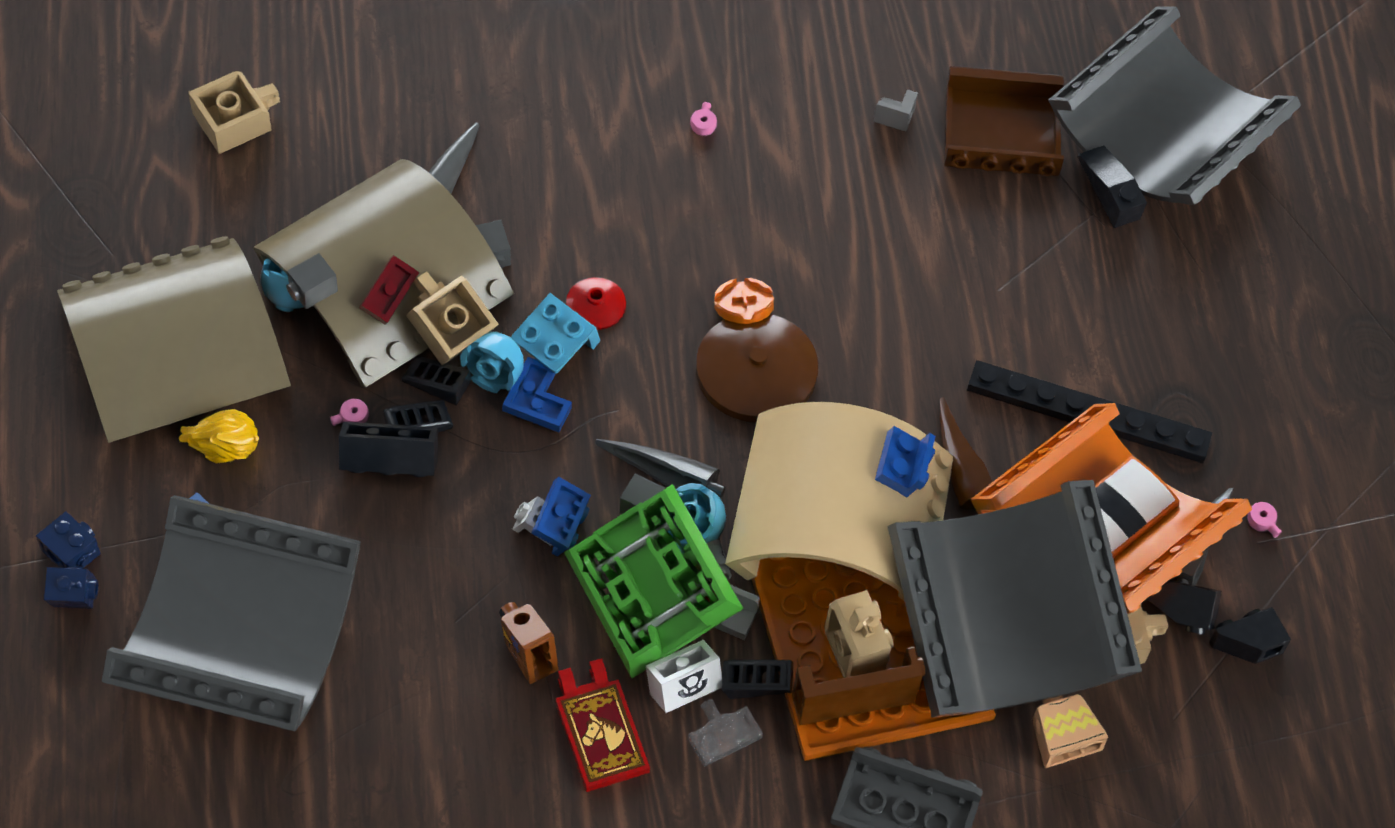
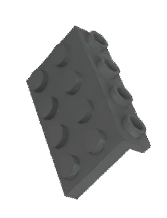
M855 747L830 824L842 828H971L983 790L969 780H955L946 777L941 771L932 768L925 770L914 766L904 758L893 759L881 755L878 750L871 747Z

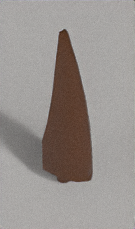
M943 396L940 398V428L942 446L953 456L950 475L951 484L960 508L975 509L971 498L991 484L992 480L984 462L975 453L959 429Z

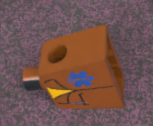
M514 602L505 604L499 611L502 617L501 624L504 641L529 684L558 671L554 635L538 613L529 604L520 608Z

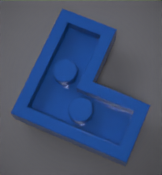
M527 357L523 371L517 382L510 389L502 404V409L506 413L560 432L572 409V402L547 393L555 373L538 360Z

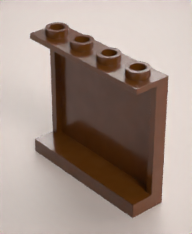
M950 66L946 83L944 166L983 169L985 171H1008L1017 174L1031 173L1043 176H1059L1064 161V155H1061V122L1056 116L1049 99L1064 87V76Z

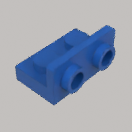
M893 426L887 432L875 480L905 497H908L917 489H922L928 481V465L935 454V449L933 448L935 435L929 433L920 441Z
M557 477L551 485L531 534L553 545L551 553L555 556L560 555L565 550H569L578 539L579 534L576 533L578 525L583 523L589 513L590 508L587 507L591 495L561 477Z

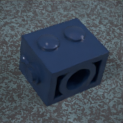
M66 511L36 535L41 551L59 568L75 566L83 569L101 554L97 541L94 538L93 530L84 521L78 523Z
M75 566L67 568L47 567L44 600L53 607L93 609V600L97 599L98 580L88 569Z

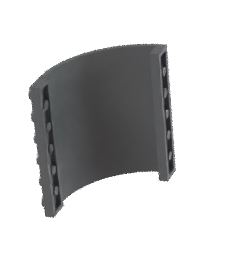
M1156 6L1053 95L1049 102L1062 126L1083 152L1105 146L1135 178L1143 195L1160 201L1193 205L1200 202L1203 196L1211 188L1217 186L1224 176L1236 169L1239 163L1248 154L1253 153L1262 141L1273 135L1274 130L1283 122L1289 120L1301 104L1298 96L1275 95L1272 99H1265L1243 92L1218 78L1188 51L1170 25L1181 17L1178 8Z
M1094 480L1068 481L1060 485L1062 491L993 512L934 522H895L888 526L917 656L922 657L925 665V676H922L932 718L983 712L1036 702L1089 689L1142 672Z
M172 496L166 519L164 544L146 604L124 650L114 647L107 650L102 682L296 731L318 694L334 653L352 589L361 541L189 498Z

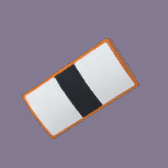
M1133 455L1095 485L1113 559L1179 505V499L1167 484Z

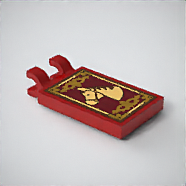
M602 658L589 662L591 668L589 669L592 683L576 687L571 667L558 671V684L563 696L556 698L555 704L586 792L650 773V766L619 680L608 681Z

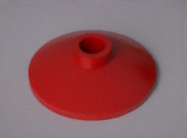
M594 277L576 283L567 294L566 305L594 325L597 330L612 327L621 320L626 310V298L622 289L614 282ZM593 297H599L600 299L594 300V299H592V298H593Z

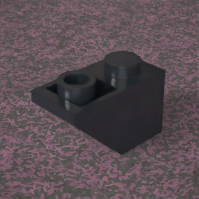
M1273 607L1263 611L1254 609L1245 614L1242 619L1234 622L1231 619L1221 622L1215 627V632L1209 643L1214 649L1257 664L1283 654L1291 638Z

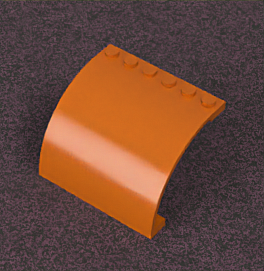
M1093 404L972 497L971 501L977 513L993 512L1062 491L1060 485L1068 481L1094 480L1095 485L1132 456L1109 425V422L1120 414L1116 404ZM1167 484L1179 499V505L1114 558L1127 614L1137 611L1145 599L1157 594L1162 589L1161 586L1182 573V568L1203 555L1202 552L1210 545L1219 542L1223 538L1222 535L1230 528L1239 525L1243 521L1242 518L1252 511L1248 499H1224L1219 504L1193 498Z

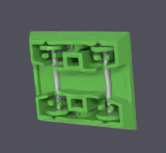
M673 484L645 502H640L564 552L631 678L645 671L646 665L674 653L744 609ZM683 539H686L688 543L685 546H682L680 543ZM595 558L599 561V565L594 560ZM603 571H604V573L606 574V576H607L609 582H607V579H606L605 575L603 574ZM605 588H608L610 592L607 595L605 594ZM629 623H632V625L635 628V631L632 629Z

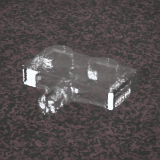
M709 699L708 702L705 701L700 706L709 722L703 728L689 734L688 737L690 744L705 767L762 739L763 732L747 706L734 713L721 715L713 700Z

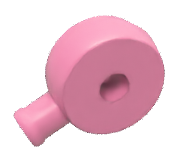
M709 102L702 103V109L695 111L690 119L691 129L701 136L710 135L717 126V119L715 114L710 111L711 104Z
M349 399L342 404L339 414L331 416L330 420L333 426L343 422L366 423L369 409L362 400Z
M1258 502L1251 506L1252 511L1247 514V520L1252 528L1257 531H1269L1274 538L1282 533V530L1275 525L1277 522V512L1272 505L1266 502Z

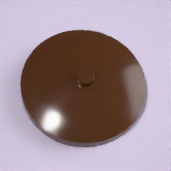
M773 314L759 322L750 324H736L724 319L708 331L698 349L696 376L703 394L718 410L742 421L757 423L758 414L784 405L805 403L810 398L816 385L818 358L812 342L795 324Z

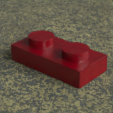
M393 255L359 308L384 325L387 324L419 272Z

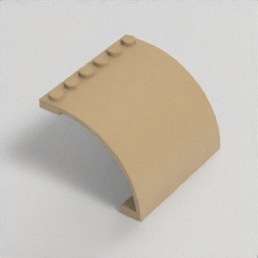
M805 402L784 405L758 414L725 564L748 581L757 577L760 559L797 557L833 562L865 572L882 580L898 590V596L904 600L888 526L895 522L921 521L923 523L943 520L953 456L934 441L933 448L935 449V454L928 465L927 472L929 473L927 483L922 489H917L911 495L905 497L876 481L875 477L887 432L895 426L921 441L926 436L921 430L883 412L844 403Z

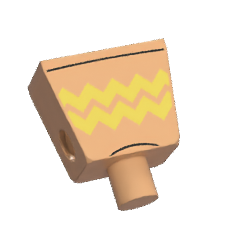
M1076 694L1066 698L1058 696L1042 700L1044 704L1037 707L1033 716V725L1045 768L1103 750L1108 735L1081 695Z

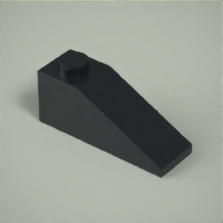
M1105 146L1079 153L1077 157L1113 228L1140 220L1147 201L1135 178Z
M1168 580L1161 586L1162 589L1157 594L1147 598V600L1176 623L1186 625L1185 631L1205 634V629H1215L1222 591Z

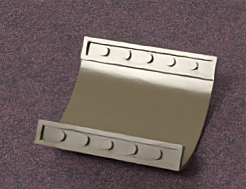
M405 159L398 160L253 247L262 265L268 258L286 274L289 269L318 253L324 258L336 274L338 291L313 306L317 309L342 347L361 387L365 388L429 348L406 316L414 307L421 303L418 299L421 293L414 282L385 325L359 308L393 255L419 272L417 277L427 271L436 283L441 281L445 286L462 275L470 283L488 310L515 294L488 243L458 201L429 172Z
M228 236L213 239L211 245L201 248L199 245L188 246L181 250V254L171 257L170 254L158 255L152 258L150 263L140 265L138 262L131 263L122 267L123 271L113 274L110 271L101 272L92 276L93 280L83 283L80 280L70 281L62 285L63 289L57 290L108 443L291 386L260 291L244 253L234 238L229 239Z

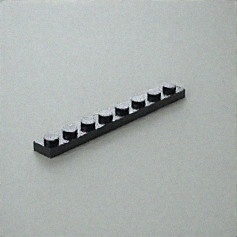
M976 360L967 387V391L1067 422L1073 421L1093 404L1115 403ZM1115 403L1120 414L1112 419L1109 425L1117 437L1204 463L1213 432Z

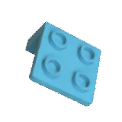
M551 293L546 296L511 336L517 345L555 374L566 365L584 344L594 349L601 341L594 325Z

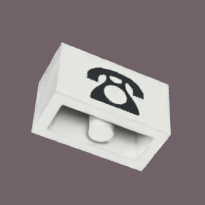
M704 640L646 665L650 695L665 713L722 688L720 658Z

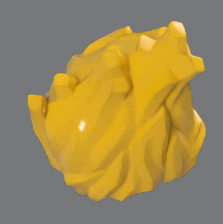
M236 409L222 410L199 421L196 426H182L180 430L182 434L179 436L180 442H188V446L205 454V458L214 463L246 459L255 451L259 441L258 430L254 425V421L246 413Z

